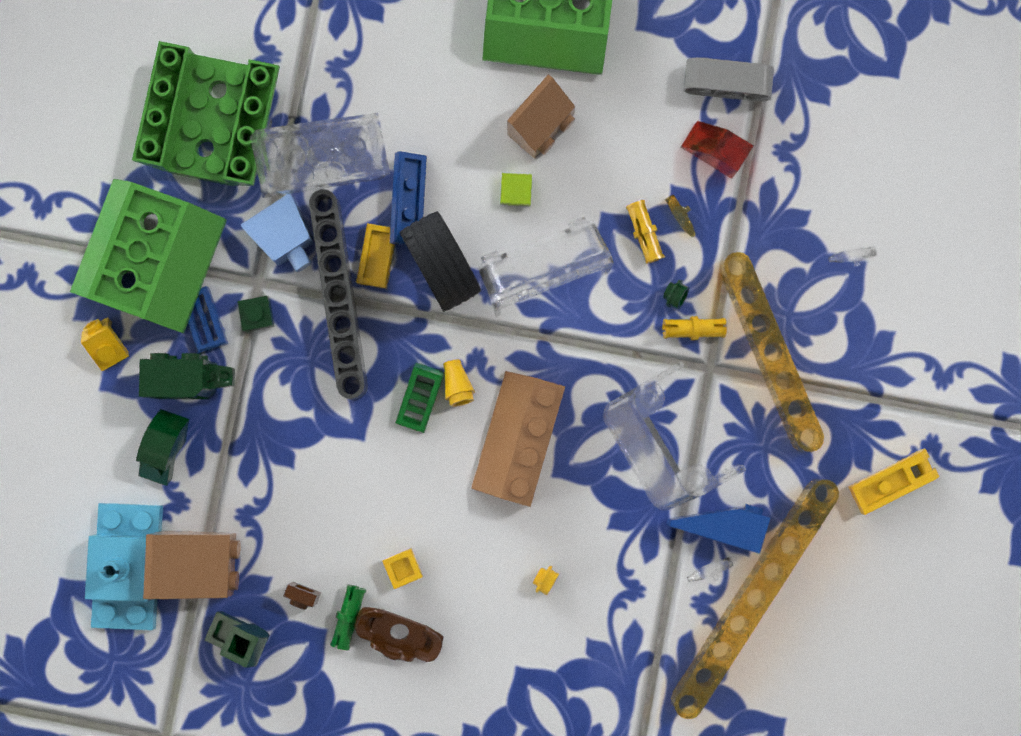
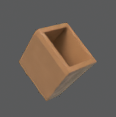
M159 531L146 534L143 599L228 598L234 595V590H238L239 572L235 571V559H239L241 543L240 540H236V533Z

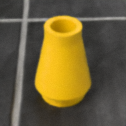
M454 359L443 364L445 399L449 400L451 407L473 402L475 390L462 366L461 360Z

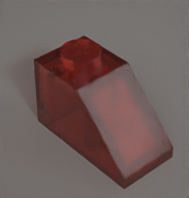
M697 121L681 145V148L732 179L754 145L728 129Z

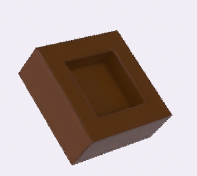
M291 582L287 585L283 597L291 599L289 602L291 605L306 610L308 606L313 608L318 603L321 592L296 582Z

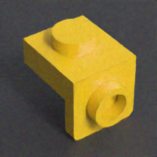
M108 317L101 321L99 319L93 320L83 328L81 344L101 371L129 357L128 350L113 331L112 322Z

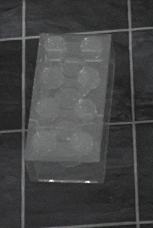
M378 112L258 129L250 136L263 198L380 180L390 174Z

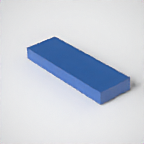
M402 151L395 153L389 242L391 244L406 245L399 232L423 218L426 155Z

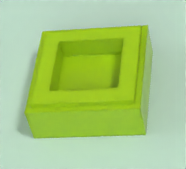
M502 173L500 205L531 206L532 174Z

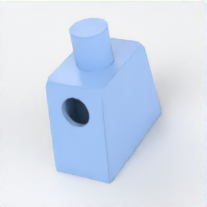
M290 193L241 224L245 232L277 265L289 260L296 272H300L311 265L312 262L304 249L313 244L314 241L298 203Z

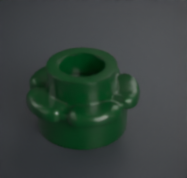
M678 280L677 283L670 282L667 286L663 299L667 300L666 305L669 308L673 306L680 309L684 304L690 288L683 284V280Z

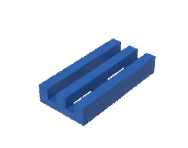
M208 286L202 287L195 306L208 343L203 345L193 313H191L188 321L198 354L229 344L210 288ZM201 295L204 296L218 340H214L200 299Z

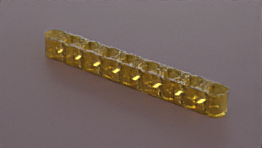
M814 479L806 485L675 687L671 695V703L680 717L684 719L697 717L711 698L839 498V490L834 482L826 479ZM823 484L828 490V495L824 501L820 502L815 496V491L819 485ZM807 510L811 515V522L808 526L802 527L798 522V517L803 511ZM786 537H792L795 542L794 549L789 553H784L781 548L782 541ZM775 563L778 567V573L774 578L767 579L764 570L768 564ZM759 589L761 600L755 605H750L747 601L749 592ZM735 616H743L745 620L743 628L733 631L730 627L731 620ZM719 642L727 643V653L721 657L714 656V646ZM703 668L710 669L711 677L707 682L699 683L696 681V675L699 670ZM685 695L694 697V703L688 709L679 707V701Z

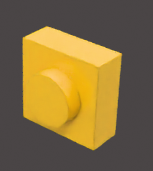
M412 548L382 560L394 589L423 577Z

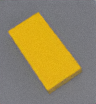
M367 223L357 284L387 289L395 244L389 243L390 227Z

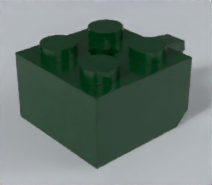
M150 353V359H140L139 397L209 400L217 392V389L234 387L235 368L217 365L215 362L208 361V356H201V354L182 353L181 359H177V356L168 353Z

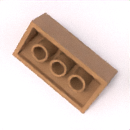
M505 371L471 489L531 507L565 386Z

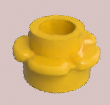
M549 566L547 570L541 567L533 581V584L537 586L536 593L540 591L548 595L559 576V573L552 570L553 566Z

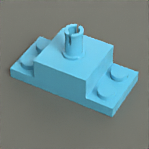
M98 503L97 534L89 536L85 587V599L92 600L91 628L156 629L158 599H143L146 534L162 531L163 505Z

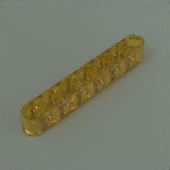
M731 253L720 264V275L792 446L798 451H817L824 442L823 431L752 262L744 253ZM734 260L741 264V275H734L729 271V261ZM746 288L753 292L754 301L751 304L742 301L740 297L742 289ZM758 316L764 319L766 323L764 332H758L753 328L752 320L754 317ZM768 344L773 345L777 349L778 355L774 361L767 359L764 354V349ZM779 373H784L789 378V386L785 390L778 387L776 383ZM792 401H796L801 406V414L797 418H793L788 411ZM804 430H809L813 435V442L808 447L804 446L800 439Z

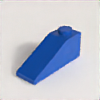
M745 504L744 510L734 507L668 518L666 525L760 554L770 518L762 515L764 509Z

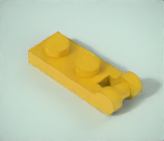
M921 449L908 457L848 486L861 514L866 515L939 478L940 476L936 468H932L928 461L930 456L927 450ZM917 465L921 473L917 477L914 476L911 467Z

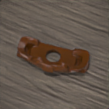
M363 607L359 611L355 623L357 635L362 639L370 641L371 648L392 660L413 662L414 658L425 662H431L438 657L444 639L442 634L427 625L384 609ZM403 624L408 628L409 633L405 638L397 639L391 635V628L394 625Z

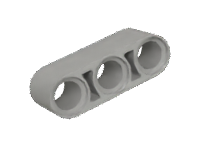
M697 57L690 58L686 61L684 92L700 96L748 101H769L772 96L774 67L758 63Z

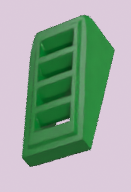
M420 363L414 365L395 424L422 433L425 432L445 374L444 371ZM418 375L435 380L434 385L417 379ZM414 387L431 392L430 397L413 391ZM413 399L425 403L427 406L423 408L411 404L409 401ZM406 410L423 415L422 420L405 415Z

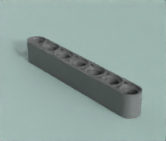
M319 189L311 195L309 206L336 387L342 397L358 400L366 394L368 383L341 205L331 191ZM321 200H332V207L329 211L320 212L318 210ZM329 228L336 229V238L331 242H324L322 239L324 231ZM333 258H339L342 262L341 268L334 273L328 272V262ZM337 288H344L346 290L345 299L340 303H334L331 299L332 292ZM343 317L349 318L351 322L350 329L345 333H338L336 330L337 321ZM345 348H353L355 351L354 360L349 364H344L340 358L341 352ZM355 377L360 382V388L355 394H348L345 390V383L349 378Z

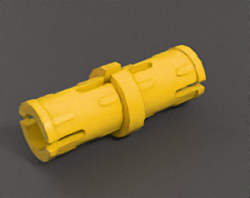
M645 200L627 205L626 209L629 212L635 229L633 235L640 243L646 264L663 259L665 256L662 253L655 233L658 230L656 225H652Z
M691 316L690 319H663L662 330H665L662 333L663 338H690L691 341L698 340L699 337L725 338L727 327H723V325H726V319H699L698 316Z

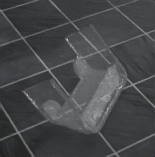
M585 217L570 222L568 224L569 228L501 255H499L498 251L482 256V263L477 265V269L495 317L501 316V309L599 270H601L603 275L608 274L614 261L594 221H587Z
M682 361L612 400L603 410V420L649 500L656 508L661 510H670L698 498L746 471L745 467L740 464H734L715 476L711 474L708 468L699 464L690 465L680 471L649 418L650 415L662 408L665 401L664 392L658 381L683 368L685 365Z

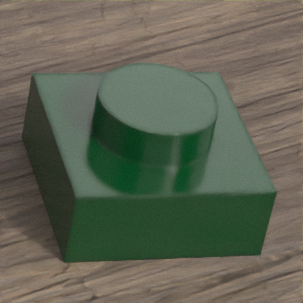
M269 296L237 301L242 331L248 332L275 327Z

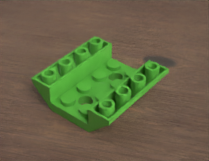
M488 0L482 60L602 75L612 0H589V6L583 10L575 8L572 4L573 0H525L523 2H516L515 0Z
M159 41L132 160L175 175L229 186H254L280 66L250 59L248 65L196 55L189 47ZM217 84H224L227 87L226 94L221 98H214L211 94L213 87ZM204 142H211L214 146L212 154L207 157L200 156L198 152L200 145Z
M113 179L70 292L184 334L227 219L194 204L142 185ZM155 214L158 218L157 226L153 230H146L144 228L145 218ZM128 272H133L136 278L135 284L131 288L125 289L121 283L122 277Z

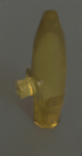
M674 195L669 196L665 201L670 207L671 213L682 229L691 237H694L696 235L687 214L691 211L690 207L687 205L683 208Z

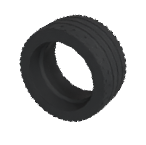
M438 211L428 214L426 217L424 216L419 221H415L399 232L443 312L462 304V302H466L482 291L461 249Z

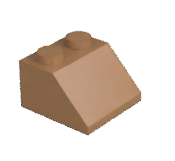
M548 74L507 120V135L534 159L539 153L545 155L555 143L553 137L560 130L564 133L575 121L573 115L576 106L554 78Z

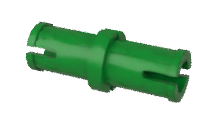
M350 584L346 587L347 590L341 611L336 613L338 621L332 641L330 642V646H337V649L346 651L350 649L357 615L366 593V589H359V586Z

